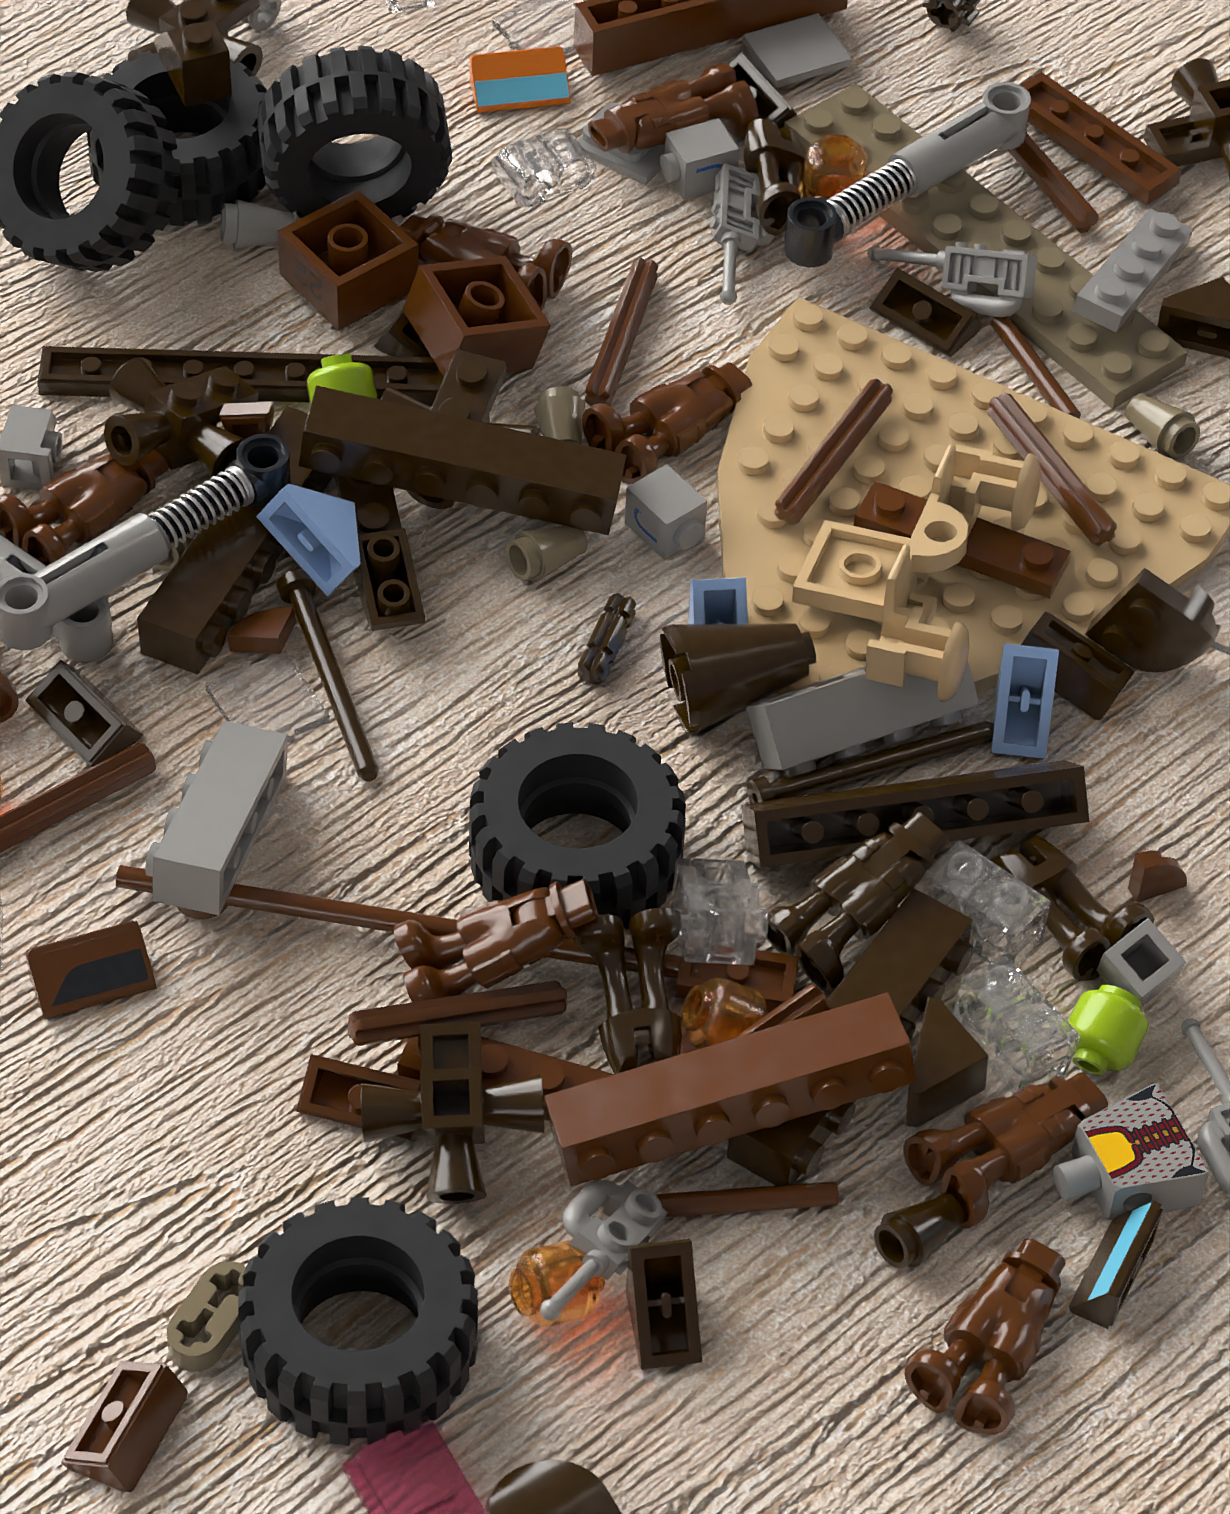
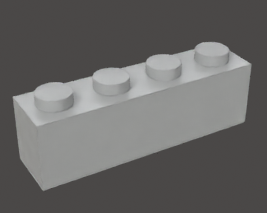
M968 661L959 689L954 697L946 702H939L937 681L908 675L903 687L865 679L866 666L746 705L763 768L783 770L785 776H794L817 768L815 759L832 753L834 760L861 754L866 751L865 742L882 737L883 743L896 742L915 735L913 728L915 725L931 721L932 727H937L963 719V709L980 704Z
M223 721L214 740L205 741L200 754L197 773L188 774L183 786L179 808L172 807L169 810L164 826V837L160 843H152L147 855L145 872L147 876L153 877V901L215 915L220 914L286 779L288 734Z

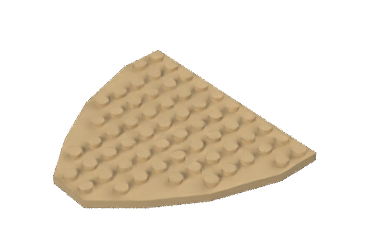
M800 297L794 301L749 356L744 374L749 377L753 385L741 393V400L736 403L717 472L722 578H746L748 624L796 623L801 633L807 631L810 633L814 643L816 663L809 665V675L776 692L775 694L777 695L866 666V652L869 640L879 641L882 635V622L792 602L794 582L824 520L853 526L854 515L874 481L928 500L932 490L933 478L949 445H954L955 448H957V445L992 451L994 456L1024 462L1023 457L987 413L990 407L989 401L994 396L999 397L1003 393H1009L1014 397L1115 521L1117 529L1114 532L1115 537L1112 541L1105 542L1100 546L1093 545L1043 482L1040 481L1038 499L1033 514L1025 528L1017 532L1071 551L1069 564L1050 599L958 565L943 571L932 572L928 580L917 578L916 593L937 598L936 612L930 625L952 629L955 622L960 621L968 629L970 645L968 664L977 694L997 687L1004 643L1021 645L1045 611L1051 613L1094 642L1085 635L1091 621L1144 568L1176 590H1179L1205 572L1230 535V484ZM872 379H879L883 384L889 383L893 389L891 394L892 402L800 522L790 525L785 520H779L774 514L776 509L775 501L866 384ZM982 505L977 516L978 518L1012 530L1011 511Z

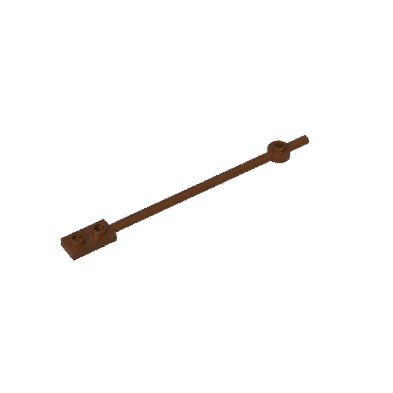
M120 865L116 874V887L153 893V877L147 876L145 869ZM234 884L220 912L221 914L228 906L393 933L395 925L407 920H415L435 936L447 935L458 931L456 919L241 884ZM176 906L182 914L193 919H210L218 916ZM564 937V942L547 957L598 966L592 955L581 950L574 939L569 941L567 937ZM685 938L682 956L665 953L664 977L677 979L675 998L770 1013L793 996L799 957ZM625 947L626 971L638 972L634 948Z

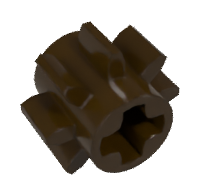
M925 0L922 3V7L927 8V14L932 23L941 28H950L951 32H955L961 23L970 26L980 14L976 6L981 0Z

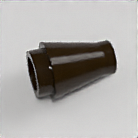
M942 1193L934 1199L886 1213L882 1217L881 1224L874 1231L876 1247L883 1259L895 1268L917 1267L953 1229L964 1222V1212L955 1197L948 1193Z

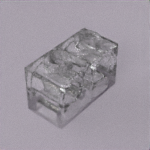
M959 840L924 874L922 892L973 919L969 943L974 945V953L1009 976L1043 942L1051 901Z
M697 858L676 859L670 908L680 912L682 929L678 939L685 962L754 965L757 943L764 944L767 938L768 915L766 909H759L758 883L750 881L745 862Z
M1007 956L962 977L951 1013L988 1054V1068L1012 1094L1024 1089L1028 1085L1049 1083V1080L1057 1076L1065 1079L1081 1035Z

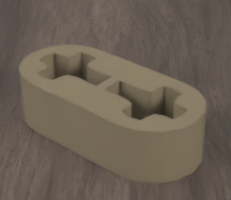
M222 1261L210 1266L170 1319L166 1328L168 1354L172 1362L180 1369L196 1372L212 1367L220 1360L240 1331L238 1296L229 1294L217 1308V1289L228 1291L234 1285L238 1286L239 1291L243 1289L242 1275L246 1268L243 1264L234 1261ZM206 1324V1344L196 1341L191 1347H186L184 1345V1335L194 1338Z

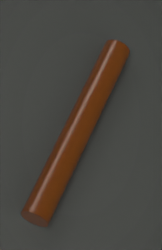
M1009 316L993 317L990 322L991 326L1047 403L1053 408L1080 419V411Z
M836 1181L661 1193L656 1195L662 1208L668 1212L666 1217L838 1205L839 1201Z

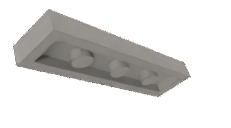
M1150 208L1078 293L1072 312L1117 332L1188 245L1194 229L1179 222L1171 214L1157 212Z

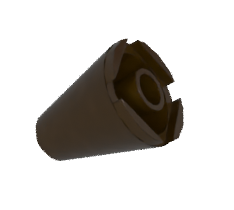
M796 623L672 624L661 628L664 634H660V648L668 689L673 688L678 701H683V703L673 706L681 727L686 733L700 731L746 708V705L758 702L809 675V665L816 663V651L812 637L808 631L801 633Z

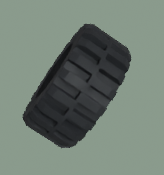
M343 46L330 49V54L319 56L317 53L303 59L301 66L296 67L292 65L280 75V82L275 80L264 95L265 99L259 106L257 115L258 133L266 184L278 202L291 213L296 211L299 218H303L358 189L391 220L399 215L404 218L416 211L417 204L422 203L425 205L437 192L436 187H441L449 173L448 167L452 162V148L443 95L439 92V86L435 79L426 71L424 72L422 66L410 58L403 61L402 56L397 52L384 49L383 53L375 52L372 46H358L357 50L345 51ZM350 135H378L372 139L357 143H332L336 139Z
M150 50L137 54L136 60L132 62L128 60L122 61L113 68L112 75L106 73L102 77L103 79L139 91L149 98L151 106L159 108L167 119V125L163 129L173 131V133L188 132L202 134L192 138L176 139L177 149L173 150L172 153L173 158L180 159L181 175L175 176L174 188L179 189L176 204L170 203L166 212L170 216L169 223L171 226H184L186 221H197L198 225L209 223L214 216L222 215L224 203L235 204L236 199L251 202L259 194L258 190L261 191L264 188L266 178L263 171L257 115L259 106L265 99L264 95L267 89L261 80L255 75L253 76V72L238 61L233 64L230 58L232 96L188 107L184 106L159 54H152ZM92 129L87 131L90 169L94 182L100 186L104 169V156L99 138Z
M66 72L62 76L53 73L41 77L37 81L38 86L28 84L16 94L18 101L15 104L8 102L0 113V118L2 119L0 123V227L5 228L2 231L3 236L13 247L21 248L24 255L50 264L94 272L107 271L113 265L121 267L134 260L136 257L134 250L144 253L155 242L156 239L152 236L156 230H164L170 219V216L166 214L170 203L176 204L179 189L174 188L175 176H180L181 174L180 159L173 158L172 153L173 150L177 149L173 131L163 129L167 125V119L159 108L151 106L149 98L139 91L127 88L125 85L80 72ZM93 129L99 138L103 150L104 169L102 180L90 203L83 210L71 216L66 210L60 194L59 178L62 162L71 145L82 134Z
M573 722L558 723L556 730L547 732L544 731L543 727L525 733L524 741L520 743L516 739L507 743L498 750V758L493 756L479 772V780L473 784L470 795L469 856L471 857V871L475 882L483 887V896L488 902L503 901L530 890L543 887L549 888L550 884L554 882H559L563 887H566L585 878L593 892L598 915L618 916L622 919L624 928L628 930L629 921L635 914L648 909L660 908L666 902L667 894L675 889L680 877V866L683 863L686 802L684 792L678 787V777L667 763L661 764V755L646 743L641 747L636 745V738L633 735L618 730L617 734L605 731L606 727L604 725L589 723L588 728H573ZM576 813L604 819L616 826L623 834L608 843L596 847L568 848L542 839L531 829L548 818Z
M369 1197L351 1198V1204L335 1206L334 1200L315 1205L314 1214L305 1217L301 1211L283 1221V1233L281 1235L275 1231L269 1233L258 1245V1257L248 1261L242 1275L243 1289L239 1291L238 1297L244 1367L248 1368L249 1382L257 1397L267 1398L268 1410L280 1421L287 1422L293 1417L297 1432L310 1438H316L319 1432L329 1434L330 1444L349 1446L351 1438H367L368 1446L386 1443L387 1434L399 1431L401 1437L405 1438L420 1431L421 1419L425 1416L431 1421L437 1420L450 1408V1395L456 1397L463 1392L469 1381V1368L475 1365L478 1350V1290L475 1288V1273L470 1260L461 1255V1245L446 1230H442L437 1234L436 1220L425 1213L417 1211L414 1216L405 1213V1204L385 1200L384 1206L369 1204ZM355 1291L376 1292L389 1296L405 1305L417 1318L411 1328L395 1341L379 1348L362 1351L343 1350L326 1345L314 1338L302 1326L308 1314L322 1302L334 1296Z

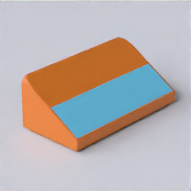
M560 46L475 54L470 57V85L477 113L571 104L565 54Z

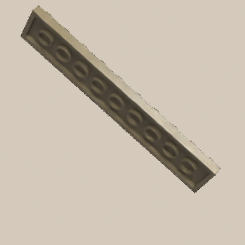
M857 83L785 121L784 127L796 131L806 155L846 189L862 178H866V176L874 171L879 170L882 166H885L890 156L922 138L920 134ZM963 169L914 199L906 197L878 214L924 253L938 254L939 251H945L946 246H955L956 242H967L968 248H974L975 244L987 245V250L1003 251V249L1027 251L1030 255H1038L1033 298H1023L1021 307L1009 317L1028 340L1112 409L1185 366L1188 351L1136 309L1117 332L1072 312L1078 293L1094 275ZM977 282V289L973 291V294L1001 296L998 295L999 285Z

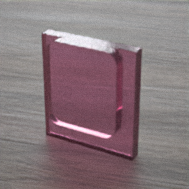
M433 1422L424 1426L419 1425L406 1432L400 1430L364 1447L359 1452L358 1457L343 1464V1471L367 1514H484L482 1504Z

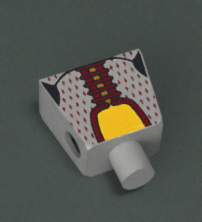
M1157 1083L1149 1085L1084 1119L1077 1126L1072 1148L1073 1160L1055 1165L1052 1171L1056 1189L1064 1200L1091 1192L1104 1216L1111 1220L1151 1201L1162 1204L1161 1209H1163V1212L1198 1206L1201 1203L1209 1174Z

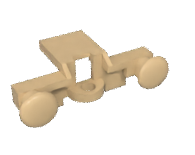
M949 445L933 478L931 494L911 538L824 520L794 582L792 602L882 622L880 640L870 639L867 644L865 679L903 687L908 675L937 681L939 702H946L952 699L961 685L967 667L970 647L969 631L964 623L960 621L955 622L952 629L930 625L936 612L937 598L917 594V578L928 580L930 573L946 570L961 561L966 554L968 537L982 505L1011 511L1012 531L1025 528L1033 514L1041 481L1040 462L1035 455L1027 454L1023 462L994 456L992 451L957 445V448H955L954 445Z

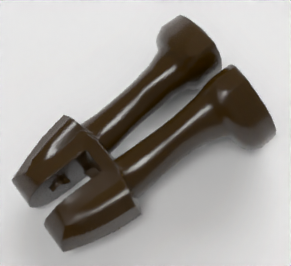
M755 119L749 123L746 129L743 147L744 164L746 171L756 173L759 176L761 194L756 206L759 221L768 234L778 236L786 231L789 206L798 199L808 197L804 182V174L808 171L807 168L809 166L808 158L795 130L787 127L778 129L777 125L773 122ZM828 195L814 196L826 201L831 198Z
M1035 835L1021 843L1019 852L1011 849L993 859L990 864L997 884L1014 912L1022 917L1033 912L1041 920L1063 949L1062 963L1064 969L1078 981H1090L1099 977L1100 974L1096 969L1104 952L1147 918L1154 924L1153 914L1140 903H1129L1120 907L1114 913L1103 907L1076 876L1077 864L1039 835ZM1059 899L1087 928L1081 930L1066 915L1056 900Z
M653 908L635 914L629 921L630 936L636 955L640 985L641 1008L633 1009L624 958L625 936L622 919L615 915H598L597 919L577 927L578 936L574 938L575 943L581 950L592 955L601 974L607 1020L598 1026L602 1047L614 1074L638 1068V1045H635L633 1033L635 1031L648 1030L650 1044H647L652 1063L680 1055L682 1042L681 1016L671 1012L669 1009L664 981V956L667 946L678 937L682 929L680 912L672 908Z

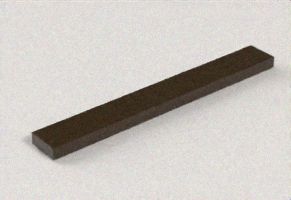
M42 346L37 384L39 395L111 397L109 392L110 384L117 370L130 359L142 357L147 360L166 386L226 366L259 392L257 401L310 403L307 388L309 375L313 371L322 368L321 359L337 354ZM351 355L352 362L364 363L371 367L377 399H381L385 389L390 386L428 406H432L444 379L443 374L432 357Z

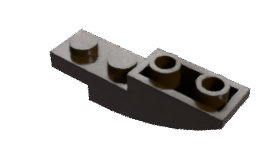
M334 474L338 497L355 502L361 564L353 574L371 630L376 631L425 623V614L406 530L401 526L393 487L376 485L367 481Z

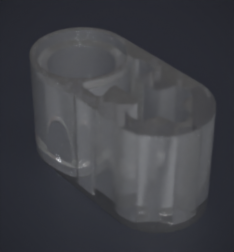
M561 128L504 147L495 156L492 170L519 206L532 207L585 188L595 176L596 164L569 130Z

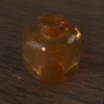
M834 133L826 135L813 142L805 154L803 181L807 195L809 197L820 195L834 197V195L847 189L862 178H866L868 157L864 148L844 134Z
M714 977L703 985L698 984L694 986L688 993L681 1010V1025L685 1028L690 1044L695 1048L701 1049L736 1037L767 1015V1004L762 994L758 991L725 978Z
M572 1240L526 1250L518 1259L516 1268L510 1273L509 1291L516 1310L524 1317L527 1316L530 1321L540 1327L555 1326L590 1316L598 1305L600 1292L604 1289L605 1278L601 1275L599 1277L593 1276L561 1310L559 1318L548 1321L542 1317L540 1313L541 1304L545 1300H550L584 1264L582 1260L587 1253L569 1245Z

